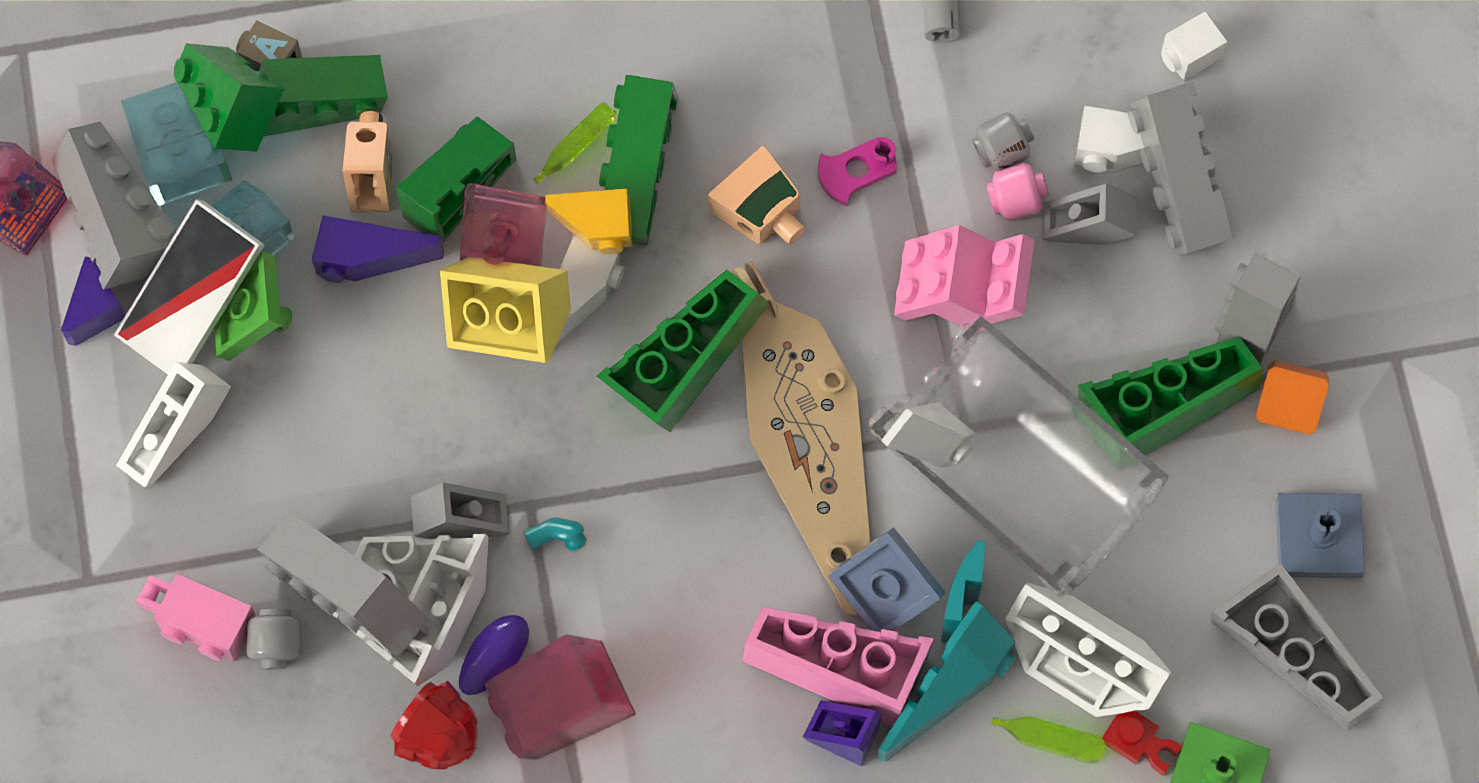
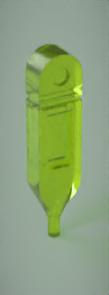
M606 102L600 103L588 117H585L552 150L545 166L533 179L534 182L539 184L546 176L565 169L598 137V134H601L612 123L617 112Z
M1030 716L1006 721L993 717L992 725L1003 727L1019 743L1025 746L1070 759L1075 758L1077 761L1088 764L1098 763L1104 756L1106 746L1102 738L1084 731L1082 733L1077 729Z

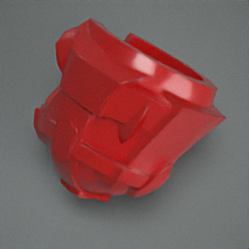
M449 681L439 685H435L432 682L427 683L405 709L390 735L394 741V756L411 762L417 761L427 768L442 770L458 765L466 759L469 760L474 755L478 739L477 717L470 705L461 699V695Z

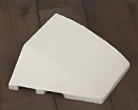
M473 534V538H451L449 535H438L437 539H414L412 536L363 537L355 553L356 557L386 576L429 618L398 658L360 630L355 633L417 686L449 666L459 648L486 590L489 537L486 534ZM335 612L333 616L337 618L338 614Z

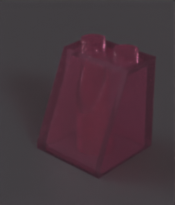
M566 634L484 683L490 695L488 696L489 706L493 713L501 719L507 732L505 734V741L509 749L518 758L538 760L636 715L601 640Z

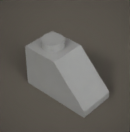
M1107 183L1044 202L1043 239L1048 242L1106 245L1136 236L1137 198Z
M442 482L411 496L413 533L415 537L437 539L438 535H449L451 538H473V534H486L488 537L509 534L506 494Z

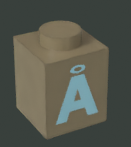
M256 20L250 31L246 30L242 33L236 46L237 54L250 62V68L254 71H259L263 59L302 58L297 39Z

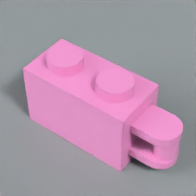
M177 573L171 584L149 576L135 602L143 609L155 614L154 619L162 630L160 634L163 637L180 645H183L185 640L199 646L198 651L216 661H221L222 657H225L235 662L246 640L247 622L250 618L256 616L251 605ZM163 592L166 595L161 604L155 602L159 593Z

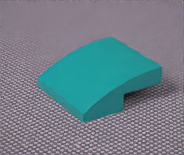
M977 541L955 575L947 601L941 642L947 643L961 623L963 604L973 605L975 601L978 602L983 580L986 541Z

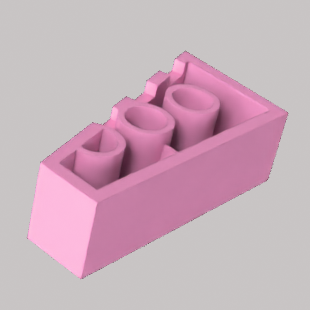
M762 607L745 642L742 662L839 704L876 710L881 714V722L893 727L909 702L928 660L934 638L919 636L918 639L899 636L896 631L881 629L880 632L856 628V624L839 621V624L818 621L817 617Z

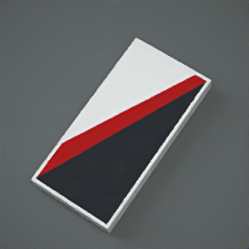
M196 199L114 336L167 374H169L175 362L192 364L265 244L203 200Z

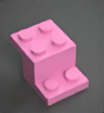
M958 225L905 241L899 286L896 291L897 299L894 316L907 321L935 314L970 330L1024 315L1034 239L1021 234L994 242Z

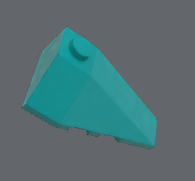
M975 601L944 646L946 650L941 657L943 663L940 668L937 666L930 668L917 691L918 699L916 702L913 700L909 701L881 743L877 758L883 762H886L988 687L996 675L1003 678L1015 662L1016 656L1011 654L1015 640L986 608L977 601Z

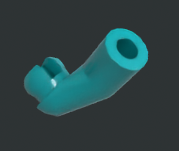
M558 517L550 518L523 532L531 550L554 539L564 541L566 548L570 551L582 548L587 542L586 536L583 534L584 528L579 522Z

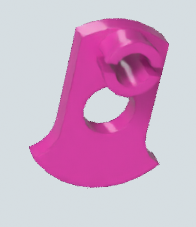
M877 137L837 156H826L821 153L818 161V177L822 188L833 200L848 206V200L852 194L897 173L895 144L888 138ZM884 152L888 154V161L885 156H880L878 153ZM861 160L868 165L869 171L865 176L856 178L848 174L846 166L851 161Z

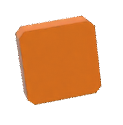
M1277 360L1269 363L1256 409V418L1261 423L1309 435L1316 432L1329 387L1328 375L1325 372Z

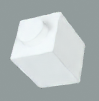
M1203 12L1165 35L1161 52L1162 59L1170 71H1176L1181 79L1185 81L1223 59L1227 40L1208 14Z

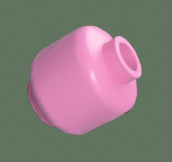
M1028 163L997 170L993 175V182L987 183L989 197L995 214L1001 213L1007 220H1015L1039 213L1043 206L1042 197L1049 196L1043 172L1035 174L1034 169Z

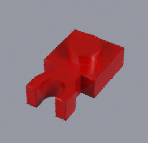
M1135 710L1117 714L1100 741L1134 764H1137L1141 756L1148 759L1151 767L1163 776H1165L1170 765L1162 762L1158 753L1169 751L1177 757L1182 748L1180 744L1173 740L1156 737L1155 734L1160 726Z

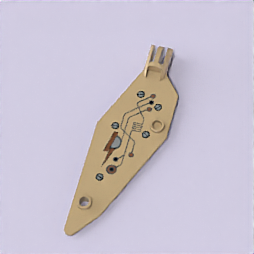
M753 260L745 263V269L738 266L731 270V273L770 302L741 340L749 439L842 610L849 616H855L858 613L828 575L835 567L841 564L835 562L831 558V554H841L845 561L871 543L857 387L820 321L775 302Z

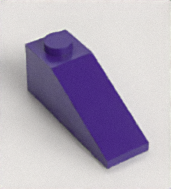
M323 215L311 260L316 274L320 275L322 279L341 283L344 279L359 281L443 259L444 248L441 236Z

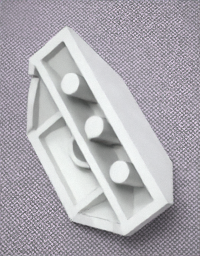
M1027 582L1005 618L1009 630L1011 629L1012 637L1015 640V647L1025 673L1095 717L1149 709L1171 674L1168 667L1144 640L1073 596Z

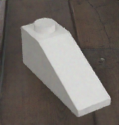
M1084 106L1074 165L1083 166L1084 169L1091 172H1104L1106 170L1116 171L1143 163L1140 151L1144 148L1140 133L1136 134L1131 127L1128 112Z
M575 235L560 268L568 271L571 310L557 344L607 301L611 288L616 290L619 288L625 267L620 264L619 253L602 254L599 252V249L592 250Z
M175 362L116 466L143 487L150 488L213 420L231 386L203 365Z
M937 402L906 408L881 441L890 448L943 468L951 466L952 463L957 466L968 456L973 448L969 442L975 436V433Z

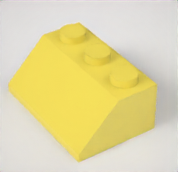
M475 257L465 258L440 270L447 348L542 363L551 360L571 310L567 270Z

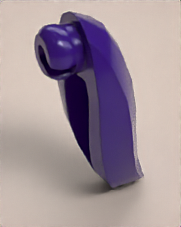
M518 615L503 616L484 628L475 638L466 654L460 671L459 689L462 693L476 695L484 692L502 681L514 669L524 653L530 634L528 624L524 618Z

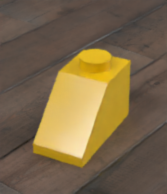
M627 189L545 195L546 205L550 214L592 250L599 249V252L602 254H616L622 252L624 247H633L631 207Z

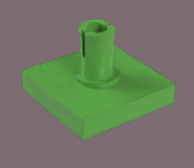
M265 251L260 252L214 327L217 357L230 361L273 330L282 332L284 331L283 328L287 329L291 324V309L282 307L279 304L275 255Z
M1190 722L1170 783H1261L1271 749Z

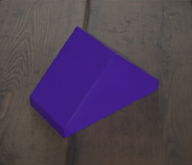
M86 256L84 257L61 328L67 343L74 346L115 325L125 317L121 305L111 288L103 290L99 281L101 271L95 262L92 263L90 257Z
M820 700L803 738L862 766L880 729L881 714L876 710Z

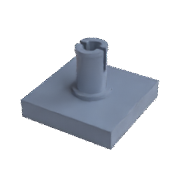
M1278 493L1276 497L1279 563L1282 564L1291 577L1362 578L1364 576L1361 494Z
M894 527L835 567L828 575L870 630L880 632L881 629L896 630L940 600L945 594L943 588Z

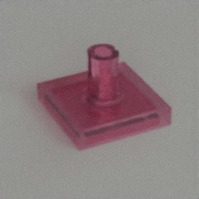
M468 183L464 196L459 260L475 257L483 258V260L490 264H499L504 261L541 267L547 210L545 197Z

